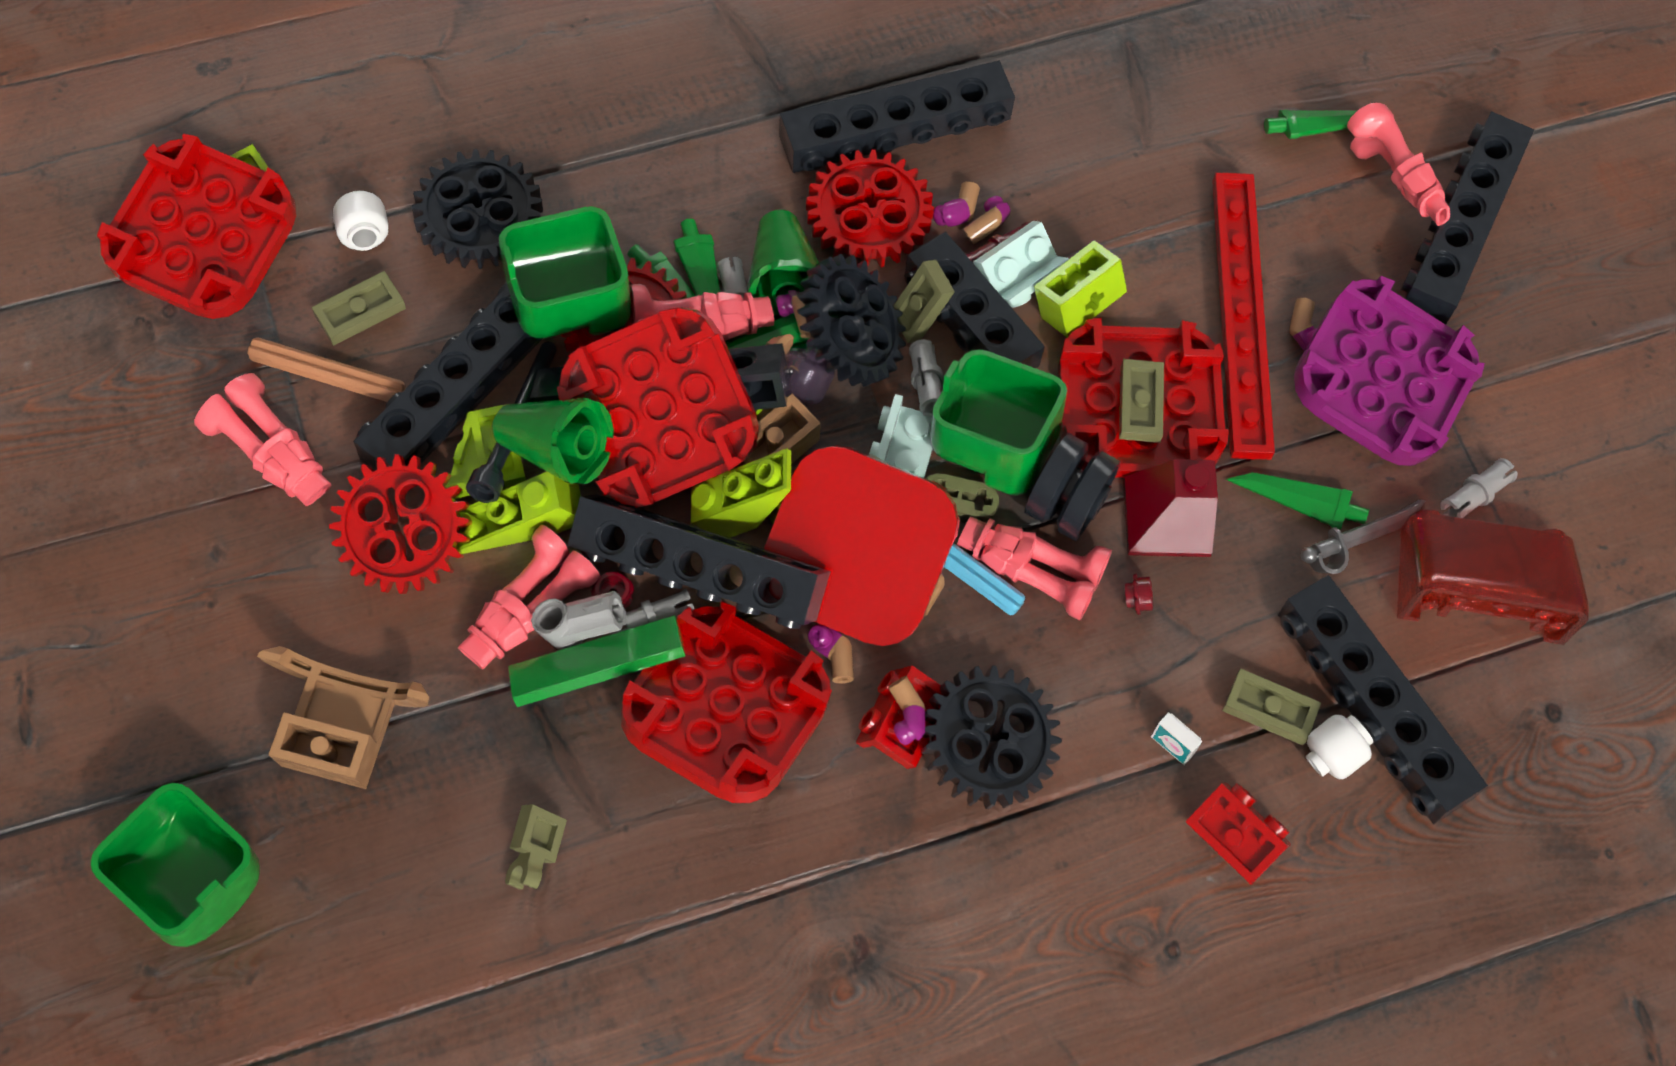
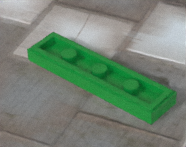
M674 615L508 666L512 698L516 706H524L685 657L677 619Z

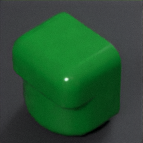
M593 206L577 208L514 223L507 226L501 232L499 246L510 297L522 330L528 335L535 338H547L587 328L592 336H597L619 330L628 323L632 313L628 269L610 217L604 210Z
M972 350L966 353L959 362L953 360L944 376L943 391L937 399L932 412L930 434L932 449L936 455L947 461L984 474V483L990 488L1009 495L1024 494L1035 483L1060 435L1067 395L1066 384L1055 375L985 350Z
M178 783L166 784L155 790L98 845L91 858V869L96 878L164 942L180 947L195 945L218 931L244 905L254 891L260 876L259 858L246 840L191 789Z

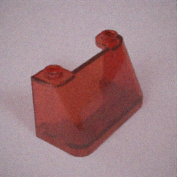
M1429 509L1416 512L1415 515L1406 520L1401 528L1398 619L1418 622L1421 612L1428 609H1437V616L1446 617L1453 609L1529 621L1530 631L1538 632L1543 627V642L1565 645L1589 619V601L1575 543L1571 537L1565 535L1561 530L1546 529L1540 531L1441 515L1438 511Z

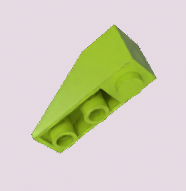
M783 449L692 486L691 524L729 538L757 528L791 491V450Z
M546 471L503 490L496 502L483 503L478 501L469 505L467 509L459 512L460 517L472 520L471 525L460 528V533L469 537L470 542H458L456 548L465 554L532 541V535L540 525L547 526L556 534L572 528L581 496L579 484L567 483Z

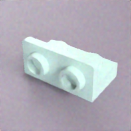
M1032 221L973 261V263L1004 300L1014 308L1027 303L1032 297L1031 294L1035 292L1034 286L1069 260V258L1057 256L1042 222Z
M895 394L892 406H883L878 424V430L884 431L881 443L873 441L869 454H873L890 465L925 478L933 450L930 438L932 417L925 416L923 412L903 407V396Z

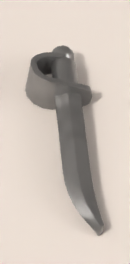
M1417 500L1393 514L1343 533L1337 528H1332L1328 531V539L1313 544L1311 547H1305L1301 552V558L1304 562L1310 563L1313 570L1318 573H1340L1348 565L1349 548L1400 529L1412 520L1426 501ZM1330 556L1329 562L1325 566L1323 558Z

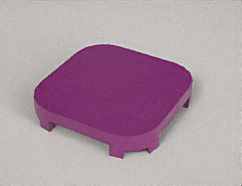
M1380 276L1377 280L1361 279L1356 282L1353 280L1331 303L1298 361L1294 373L1295 391L1302 404L1310 412L1384 460L1396 465L1413 466L1427 460L1448 441L1447 434L1474 382L1482 377L1485 363L1479 362L1478 352L1471 341V338L1475 335L1468 328L1462 325L1455 331L1391 290L1395 281Z

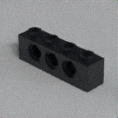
M946 231L907 255L904 275L907 285L921 264L931 260H937L945 276L952 284L955 293L936 320L940 323L944 322L953 332L957 345L963 351L985 350L1033 368L1040 366L1045 348L1043 343ZM965 310H972V311L976 312L977 314H976V315H969V314L965 313L964 311H965ZM988 339H997L1002 344L991 343Z

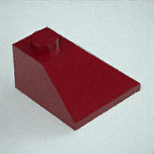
M1173 459L1124 477L1128 555L1211 557L1218 503L1215 460Z

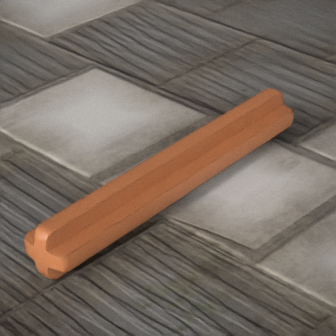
M259 337L252 339L248 347L247 354L251 361L388 402L394 394L402 393L406 389L403 381Z

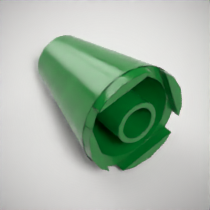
M774 210L768 212L760 219L748 279L747 292H751L753 298L769 296L774 320L783 317L779 315L776 297L781 294H788V290H796L800 293L805 291L800 282L809 277L807 271L819 263L797 217L792 212Z
M588 398L507 404L498 411L492 424L494 438L498 444L570 484H587L593 481L604 469L611 453L605 451L607 437L613 438L614 433L611 415L602 403Z

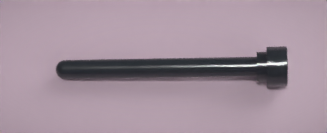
M547 341L541 345L514 404L531 402L530 396L538 369L549 368L556 354L557 348L554 343ZM497 441L486 464L473 470L466 484V490L469 495L483 503L496 502L504 487L503 473L501 471L510 454V450L498 444Z

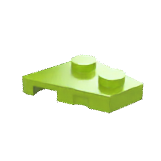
M505 405L468 412L462 429L463 437L457 444L453 457L452 476L446 485L447 488L458 485L463 489L454 499L470 496L466 490V484L473 470L486 464L496 443L492 428L493 420L498 411ZM510 451L501 471L504 480L503 489L526 481L521 456Z

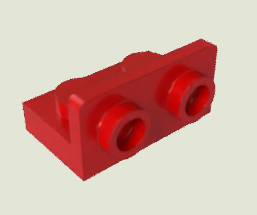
M913 665L889 671L883 677L878 686L880 695L874 707L870 708L862 717L859 723L861 732L856 740V744L862 748L874 746L906 769L916 768L922 756L921 749L928 744L930 739L924 737L919 741L914 739L908 745H904L899 741L894 732V726L905 719L903 711L888 687L898 679L907 676L924 703L925 711L927 709H935L929 703V699L935 693L942 695L939 688L941 685ZM925 721V727L932 725L931 723Z
M1225 782L1185 822L1252 885L1291 846V843L1285 838L1290 832L1273 815L1269 814L1264 818L1252 807L1256 799L1239 783L1231 787Z

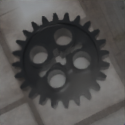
M474 149L471 159H466L461 152H457V162L452 163L445 157L442 158L444 169L439 170L431 166L429 168L431 179L420 178L419 182L422 191H414L413 193L416 203L412 205L414 224L417 233L421 235L423 245L430 244L434 256L444 252L445 260L448 264L456 257H460L462 268H466L470 260H476L478 268L482 269L485 259H490L495 266H499V256L501 255L499 236L507 226L514 223L541 217L543 203L539 185L534 184L532 172L524 174L523 163L519 162L511 167L510 157L507 154L499 161H496L494 150H490L486 158H480L478 150ZM489 186H497L492 189H487V187ZM455 196L458 197V198H456V199H451V200L448 199V198H450V197H455ZM500 218H509L505 221H497ZM461 229H470L466 232H458Z
M842 254L817 263L815 267L807 271L809 277L800 282L805 291L797 294L799 300L805 304L804 307L797 309V313L805 317L807 322L801 325L800 329L810 332L811 335L806 345H816L818 349L815 356L816 361L825 358L827 360L826 372L829 373L837 369V377L840 382L849 379L851 386L861 383L865 387L888 378L889 373L898 369L896 362L904 358L898 349L906 346V342L899 337L900 333L906 331V327L899 324L897 318L903 315V312L895 310L893 307L897 296H888L886 293L889 283L886 281L880 284L878 282L879 271L876 269L868 273L867 262L864 260L857 264L853 255L844 258Z
M995 665L987 670L985 677L979 666H975L969 672V678L960 671L953 677L954 684L946 680L939 687L942 695L935 693L929 699V703L935 709H927L925 711V721L932 725L925 727L923 737L931 739V743L922 748L921 753L934 754L935 760L930 763L927 769L928 771L942 770L943 775L937 784L941 786L951 781L954 784L951 794L953 798L963 791L968 792L967 804L969 806L976 803L980 797H983L985 809L995 806L997 798L1003 809L1013 804V796L1019 803H1022L1029 798L1028 790L1035 794L1043 788L1040 779L1047 780L1053 776V771L1046 764H1054L1060 760V756L1050 750V748L1062 743V738L1051 735L1050 732L1060 725V721L1048 720L1046 714L1054 706L1053 704H1039L1038 700L1043 694L1042 689L1036 690L1033 693L1027 691L1030 678L1026 677L1020 683H1015L1014 670L1012 669L1007 671L1002 678H999L998 669ZM969 701H975L981 705L984 711V718H977L970 712L968 707ZM997 701H1000L1003 704L1001 715L996 721ZM1010 715L1020 718L1024 725V733L1017 732L1011 727L1009 722ZM995 723V727L993 728L991 738L997 742L994 745H992L986 752V749L990 742V735L988 733H985V731H987ZM957 741H963L971 747L972 759H966L958 753ZM985 755V772L981 773L978 768L980 760ZM999 755L1007 757L1012 762V774L1002 771L999 767Z

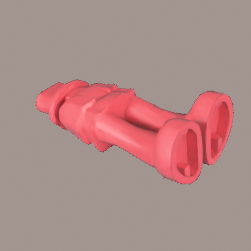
M1370 103L1359 109L1347 124V128L1355 137L1351 142L1350 149L1356 157L1366 160L1380 154L1393 171L1391 175L1392 182L1401 191L1404 198L1417 208L1419 214L1422 217L1430 216L1438 226L1446 223L1450 218V207L1445 202L1444 190L1430 164L1425 163L1423 153L1414 155L1409 150L1394 119V115L1389 108L1382 103Z
M629 285L632 310L629 320L630 325L655 315L659 311L683 307L698 310L711 318L721 332L724 341L744 334H756L757 329L760 327L774 326V314L769 296L753 298L751 292L744 293L742 298L740 294L717 292L715 294L704 292L703 295L680 300L656 301L651 298L645 285Z
M248 373L236 377L225 386L224 391L227 399L235 407L243 410L270 438L265 443L249 429L220 394L211 396L198 411L194 419V425L203 434L214 436L221 432L224 433L251 460L253 469L263 473L262 478L284 489L289 497L296 496L305 506H309L330 489L331 483L322 475L323 467L315 461L308 443L301 441L298 433L285 426L264 402L262 397L265 393V385L256 374Z
M972 516L969 517L957 543L958 546L972 551V557L985 563L997 574H1006L1014 583L1019 580L1030 584L1063 604L1068 615L1079 621L1083 618L1091 602L1093 593L1100 583L1112 553L1111 549L1104 546H1095L1085 556H1079L1048 543L1036 536V532L1023 531L1022 527L997 524L995 526V520L989 519L986 523ZM1031 558L1077 581L1070 582L1031 564Z
M540 525L532 535L535 555L530 563L502 590L496 591L490 602H485L475 622V626L471 625L467 629L470 635L458 646V649L482 670L495 657L501 660L505 656L504 651L507 652L528 639V633L535 630L531 622L532 614L540 603L555 598L562 601L577 589L591 587L600 578L599 572L588 559L574 550L570 554L562 539L545 525ZM561 566L557 576L540 594L525 606L522 601L548 575Z

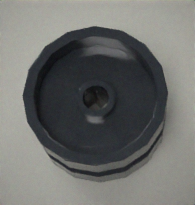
M1068 433L1059 443L1029 496L1024 513L1045 523L1052 519L1063 504L1064 506L1057 520V531L1074 541H1078L1105 503L1111 491V485L1120 468L1121 461L1101 451L1095 454L1085 469L1082 470L1089 452L1088 443Z

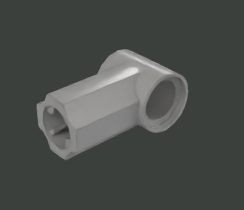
M615 591L566 604L556 598L545 600L536 607L532 614L531 622L532 627L538 634L557 650H562L582 644L584 639L621 630L622 626L626 625V611L621 597Z

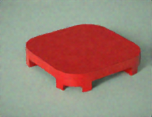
M183 134V139L170 140L159 147H156L153 143L143 154L148 163L111 224L108 225L102 222L97 237L100 240L101 256L112 273L129 286L197 316L210 319L229 317L243 309L253 297L290 234L297 216L295 200L281 176L269 167H267L266 171L202 144L197 136Z
M679 307L659 311L655 315L595 342L581 346L568 355L569 359L561 372L560 385L557 386L559 399L588 398L602 403L610 413L614 433L613 438L607 437L605 451L611 453L607 464L598 476L599 481H596L604 495L608 494L621 504L632 505L635 508L651 505L730 471L748 459L757 445L759 424L753 404L721 332L711 318L698 310Z
M1102 318L1087 319L1085 325L1071 332L1069 337L1064 340L1058 365V378L1066 384L1067 388L1060 439L1062 441L1070 433L1088 443L1089 452L1082 470L1085 469L1092 457L1101 451L1121 461L1115 478H1124L1127 475L1173 459L1215 460L1216 465L1227 445L1229 429H1225L1221 375V363L1224 355L1221 344L1215 345L1209 336L1197 330V323L1183 320L1179 328L1102 326ZM1123 359L1164 362L1163 437L1160 443L1119 439L1120 371Z
M835 445L817 449L803 458L791 478V491L783 498L764 549L831 571L818 618L814 622L869 644L886 646L899 643L913 634L925 617L926 610L950 550L958 535L960 520L956 504L947 492V489L934 480H927L853 450L854 448ZM772 578L769 583L770 593L774 598L780 600L783 594V587L777 579Z
M721 601L720 607L703 606L695 610L688 607L677 616L686 656L645 668L634 682L629 680L623 694L621 726L628 741L639 751L712 795L731 803H752L765 798L779 785L822 721L832 693L830 679L822 666L824 660L812 650L806 657L735 616L736 606Z

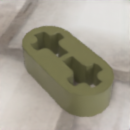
M939 473L926 478L930 481L934 480L947 489V492L956 504L958 517L961 522L967 523L969 517L972 516L987 523L989 519L995 517L999 505V496L995 489L988 487L985 483ZM976 497L984 498L982 511L974 509Z

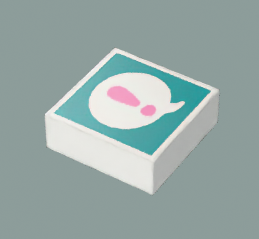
M1169 712L1158 723L1151 736L1183 765L1193 757L1202 743L1199 736Z

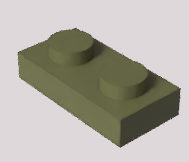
M937 260L925 261L921 264L893 306L895 310L903 312V315L897 318L899 324L906 327V331L902 332L908 343L922 340L955 293Z
M385 271L311 307L314 316L333 346L406 309L404 300Z
M1123 359L1120 371L1119 439L1161 442L1163 437L1164 362Z
M1240 668L1222 711L1300 745H1304L1312 730L1321 702Z

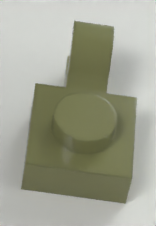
M533 804L521 806L510 849L520 854L510 865L506 874L505 884L519 890L523 889L524 885L533 889L538 888L542 878L543 863L556 862L567 822L566 819Z

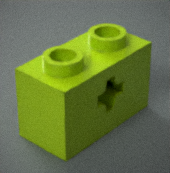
M1092 241L1034 286L1041 318L1067 338L1071 332L1085 325L1087 319H1093L1127 292L1121 259L1096 241Z

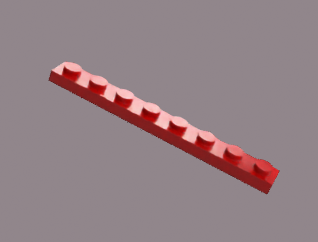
M1215 172L1212 185L1230 458L1271 460L1275 453L1254 174Z

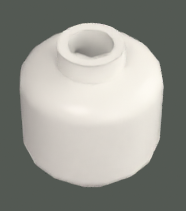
M353 191L337 200L333 208V219L336 235L343 245L350 249L364 251L377 247L385 240L388 235V219L385 206L379 197L367 191Z
M1333 715L1310 733L1307 745L1311 752L1305 757L1320 776L1323 777L1329 772L1334 778L1345 779L1370 760L1372 755L1370 745L1374 741L1368 731L1354 716L1350 715L1345 718L1342 715Z

